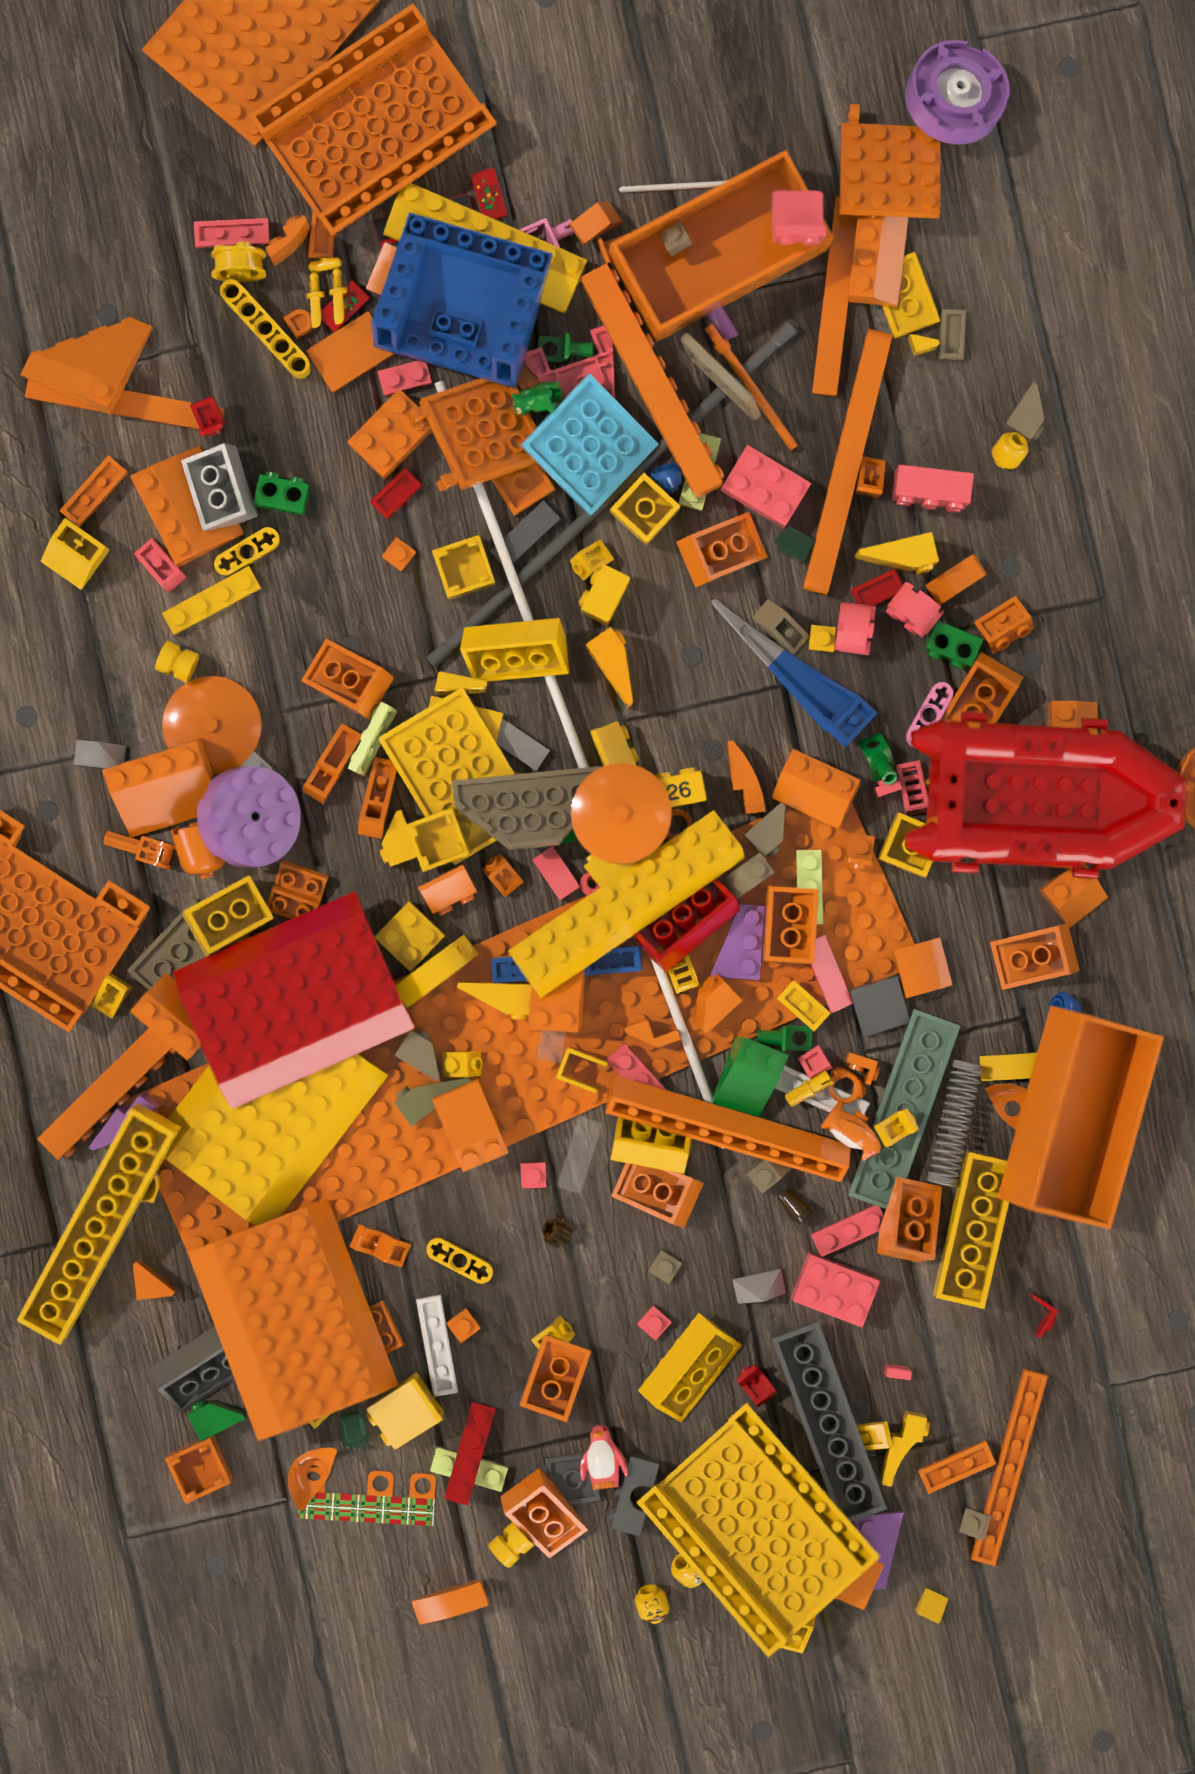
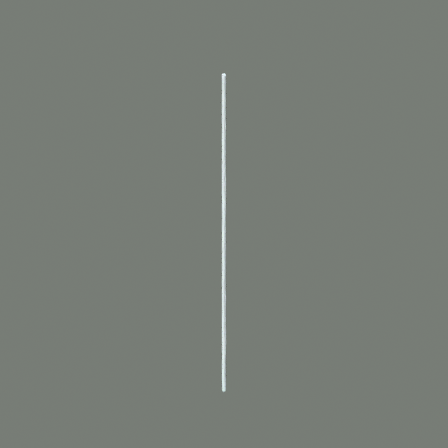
M444 380L435 383L438 393L447 390ZM482 483L474 485L473 488L523 621H534ZM555 675L544 676L579 768L589 767ZM651 959L704 1102L711 1103L713 1098L667 973H664Z

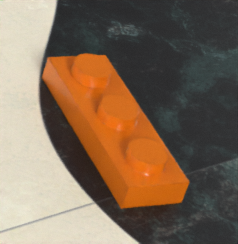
M108 455L60 509V512L80 528L128 472Z
M983 1440L918 1469V1472L928 1494L993 1466L996 1462L986 1440Z

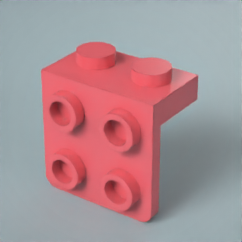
M775 191L772 195V242H779V244L783 245L794 244V242L816 245L819 242H823L826 236V225H823L822 193L820 191Z

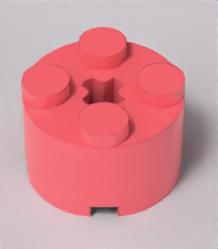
M905 582L889 602L885 612L894 620L905 622L906 624L903 627L911 634H917L923 638L924 635L927 636L945 611L941 610L940 605L920 590L915 593L912 590L914 586Z
M841 602L834 650L869 656L871 641H867V638H872L874 623L869 622L874 621L876 606Z

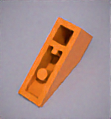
M374 757L359 817L358 834L379 839L383 837L397 769L391 760Z

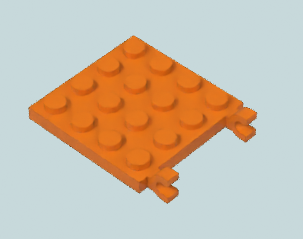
M850 104L848 123H841L839 214L939 219L940 141L926 134L919 126L859 124L860 104Z
M479 378L421 398L419 401L420 407L409 409V414L405 416L408 425L416 424L427 418L452 473L441 475V480L437 481L436 484L440 492L453 487L455 484H458L460 490L537 463L520 446L536 429L530 413L524 416L516 413L513 409L511 394H520L517 386L513 388Z

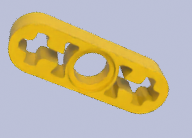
M266 527L219 554L214 562L216 571L223 576L233 575L275 550L280 543L279 534L273 528ZM265 533H268L270 536L274 534L273 544L264 543L260 546L263 551L259 553L258 547L252 541L257 538V542L260 543L265 539ZM245 545H251L254 548V555L249 559L243 558L240 554L241 548ZM235 551L237 558L242 563L238 565L237 561H234L230 564L231 569L229 571L225 568L220 569L222 565L221 560L225 558L227 561H230L234 558L231 553Z
M441 1237L431 1239L427 1245V1254L434 1261L480 1284L486 1283L491 1279L493 1268L486 1260ZM442 1243V1249L449 1252V1247L454 1249L449 1256L448 1262L443 1260L446 1257L445 1254L440 1252L438 1255L433 1254L432 1244ZM458 1253L464 1254L467 1258L466 1265L456 1267L453 1264L454 1255ZM471 1259L476 1261L473 1266L481 1268L482 1265L486 1266V1272L489 1273L488 1276L483 1275L481 1278H478V1272L472 1268L470 1273L466 1272L470 1266Z

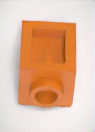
M850 833L846 863H851V868L866 870V866H872L875 836Z
M501 854L491 857L482 868V871L504 897L524 882Z
M847 1051L845 1061L850 1063L849 1068L863 1072L864 1068H867L864 1083L871 1085L872 1080L876 1081L880 1071V1067L877 1066L878 1061Z

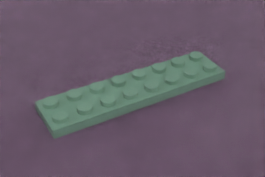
M913 1009L871 1130L875 1133L881 1144V1150L877 1155L871 1156L864 1161L861 1160L862 1152L848 1196L886 1209L896 1178L907 1179L960 1025ZM907 1108L915 1117L919 1130L908 1134L895 1144L885 1147L874 1125L891 1114Z

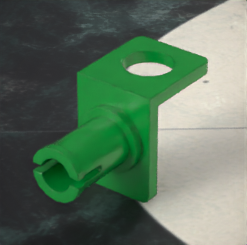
M566 333L563 338L539 336L538 348L542 347L543 349V346L549 342L554 343L557 347V353L554 356L545 355L547 362L565 363L570 356L592 358L593 342L571 341L570 333Z
M881 733L860 740L858 742L859 747L867 759L874 781L882 779L886 785L895 783L898 778L896 775L897 770L890 748ZM871 742L880 743L876 748H867V745Z
M784 1025L780 1031L758 1029V1043L763 1045H780L782 1051H810L812 1029L808 1026ZM796 1031L805 1033L807 1039L803 1045L793 1043L792 1035Z

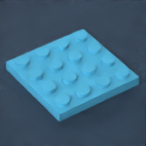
M587 374L560 402L555 411L551 412L520 446L588 515H592L659 444L591 374Z

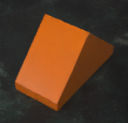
M610 201L597 202L569 225L582 245H585L622 224L623 221Z
M862 456L854 494L879 499L883 491L885 460Z
M138 1259L133 1264L137 1300L169 1297L178 1290L142 1260Z

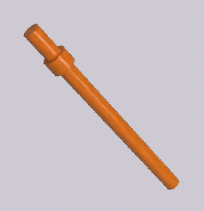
M710 324L704 330L714 342V348L719 355L722 354L788 449L790 451L793 450L798 444L730 349L732 346L726 338L723 339L715 326Z

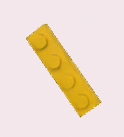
M248 566L162 614L173 635H177L255 593L261 587Z

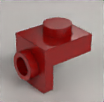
M214 395L190 404V408L200 428L198 431L200 436L207 434L208 437H211L222 431L221 428H223L225 420Z
M756 1365L744 1368L736 1379L758 1408L777 1393V1390Z

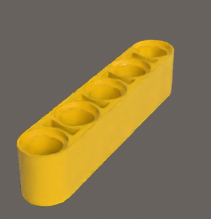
M230 279L223 282L220 293L227 305L292 376L298 379L307 377L311 372V364L307 356L238 281ZM232 287L239 289V293L235 298H228L226 296L228 289ZM250 305L255 307L256 310L252 316L247 317L243 315L245 307ZM264 324L272 325V331L267 335H263L259 331L260 327ZM281 342L289 344V349L285 353H278L276 351L277 345ZM298 360L306 362L304 370L299 372L293 370V364Z

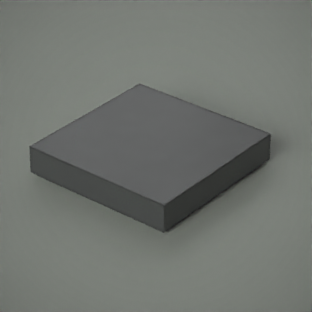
M897 975L849 989L863 1037L909 1023L910 1018Z
M586 1451L545 1458L547 1476L557 1486L570 1505L601 1500L600 1489L593 1490L588 1469L585 1481L581 1479L580 1466Z

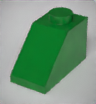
M201 1400L191 1406L192 1410L187 1415L200 1441L229 1428L247 1417L245 1410L214 1400L207 1403L205 1400Z

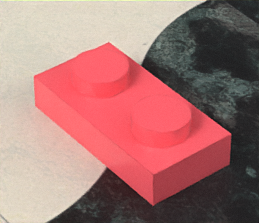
M420 360L378 371L384 397L394 394L398 389L404 392L432 384L427 363Z

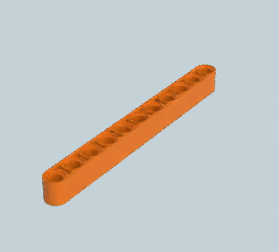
M872 329L867 331L803 590L823 595L828 594L892 334Z

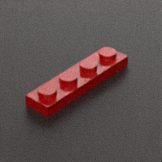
M474 1402L471 1403L445 1493V1500L468 1506L495 1408Z

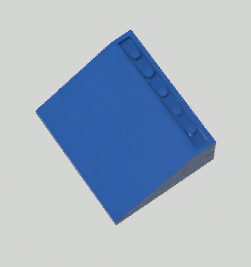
M409 212L371 321L374 347L516 388L526 358L553 253Z

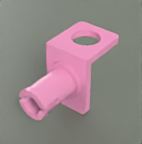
M544 218L520 229V231L527 234L541 230L546 242L559 248V240L575 234L569 225L573 222L571 219L551 227L547 219Z

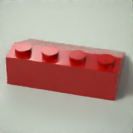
M716 878L634 934L633 938L660 969L666 973L738 913L740 908L736 898Z

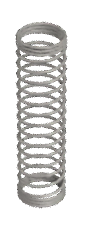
M954 1059L953 1067L976 1074L951 1071L954 1075L973 1081L949 1079L950 1082L972 1089L951 1086L947 1088L971 1097L946 1094L945 1096L969 1105L944 1102V1104L968 1113L942 1110L946 1114L965 1119L957 1120L941 1117L942 1121L964 1128L943 1125L938 1127L963 1136L937 1133V1135L962 1144L935 1141V1143L961 1152L934 1148L933 1150L957 1159L932 1156V1159L956 1167L930 1164V1166L955 1175L928 1172V1178L926 1179L931 1182L957 1187L959 1180L956 1178L960 1177V1175L948 1169H962L961 1166L952 1162H962L963 1159L953 1154H964L965 1152L954 1146H966L967 1144L955 1138L966 1139L969 1137L956 1130H970L968 1126L957 1122H972L971 1119L961 1115H973L974 1113L962 1107L973 1108L975 1104L963 1099H977L976 1096L964 1091H979L978 1088L964 1083H981L979 1080L965 1075L982 1076L984 1066Z

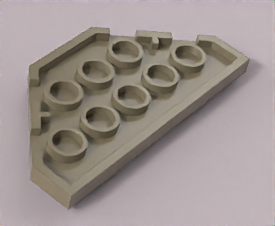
M601 766L453 780L454 807L509 850L560 845L573 829L571 808L578 787L587 776L601 768Z

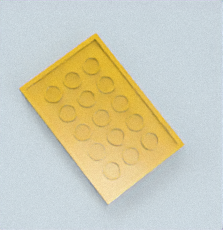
M463 687L378 738L425 817L454 807L453 780L515 775V772ZM457 809V815L472 853L452 861L454 865L496 841L495 838Z

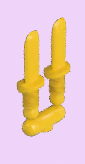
M321 258L318 261L310 262L308 266L312 272L310 274L311 293L306 294V298L310 299L312 328H317L321 324L320 298L325 297L324 292L320 291L319 275L316 272L334 269L332 272L333 289L329 290V294L333 295L335 324H341L344 320L343 294L348 293L346 287H343L342 271L339 269L342 266L340 258Z

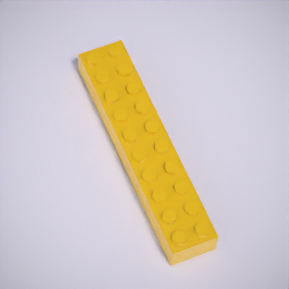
M713 810L656 849L653 853L641 859L518 943L508 952L541 999L744 860L745 855L742 846Z
M136 1103L130 1109L17 1319L18 1322L59 1345L68 1337L181 1128L179 1125L140 1103Z

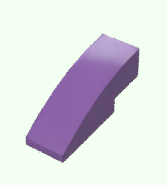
M145 1092L137 1097L129 1109L125 1106L117 1108L91 1143L89 1149L93 1151L111 1144L130 1109L136 1103H140L154 1112L161 1103Z

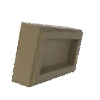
M941 309L938 359L963 361L966 310Z

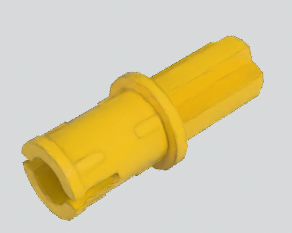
M824 1070V1072L809 1081L805 1079L804 1084L788 1092L785 1098L789 1105L793 1107L811 1096L813 1098L816 1097V1093L834 1083L828 1072Z

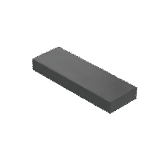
M542 501L503 538L513 564L561 519L545 501ZM495 546L490 550V553L502 564Z

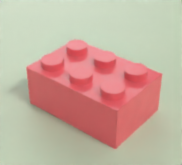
M747 445L723 484L721 492L784 529L811 483Z
M899 465L894 471L891 501H897L896 505L911 507V504L916 503L921 504L923 509L935 510L936 507L941 506L946 507L945 511L960 512V510L965 509L970 504L974 474Z
M808 1251L791 1299L796 1303L863 1327L880 1280L877 1277Z

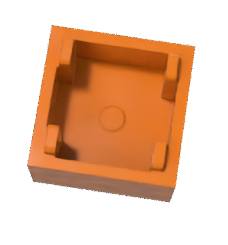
M214 1435L203 1441L199 1439L175 1450L165 1458L185 1504L230 1484L234 1479Z

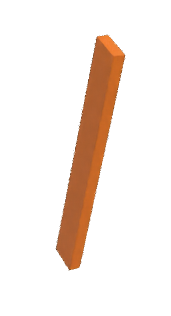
M840 197L835 198L831 230L834 239L829 247L812 394L833 397L837 396L858 220V215L839 214Z
M28 379L25 393L26 399L102 412ZM123 390L112 413L114 415L196 430L200 429L190 408L191 402ZM220 408V411L224 417L225 409Z
M1023 1368L983 1513L991 1515V1520L985 1540L976 1538L971 1560L996 1566L1048 1378L1046 1374Z

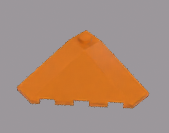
M128 317L115 325L103 326L89 331V334L76 339L72 337L56 343V346L41 351L39 349L31 352L20 375L112 415L153 327Z

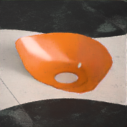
M1014 1084L989 1086L986 1088V1092L995 1110L1009 1126L1016 1130L1027 1089ZM1016 1101L1020 1105L1018 1115L1009 1116L1006 1114L1005 1105L1007 1102Z
M319 1448L310 1450L300 1455L291 1465L288 1474V1487L292 1500L300 1511L306 1508L309 1501L328 1479L337 1453L336 1449ZM316 1465L322 1470V1475L317 1481L310 1480L306 1475L308 1467Z

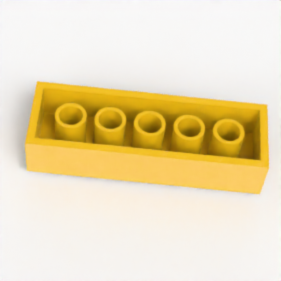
M968 1150L965 1151L933 1295L936 1298L985 1309L1009 1202L997 1198L1007 1159Z

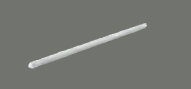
M727 181L621 186L618 190L623 193L715 188Z

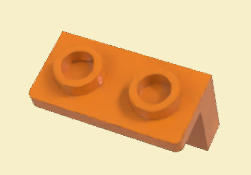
M1016 596L974 621L975 627L988 643L992 654L1006 649L1011 642L1027 636L1034 628L1032 617Z

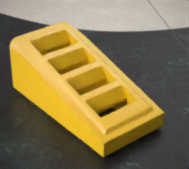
M440 671L435 686V695H450L461 687L464 688L467 694L485 693L487 682Z
M689 954L684 957L685 961L674 965L668 971L676 994L700 985ZM685 966L688 967V971L677 975L674 974V970ZM691 975L692 980L678 985V979Z

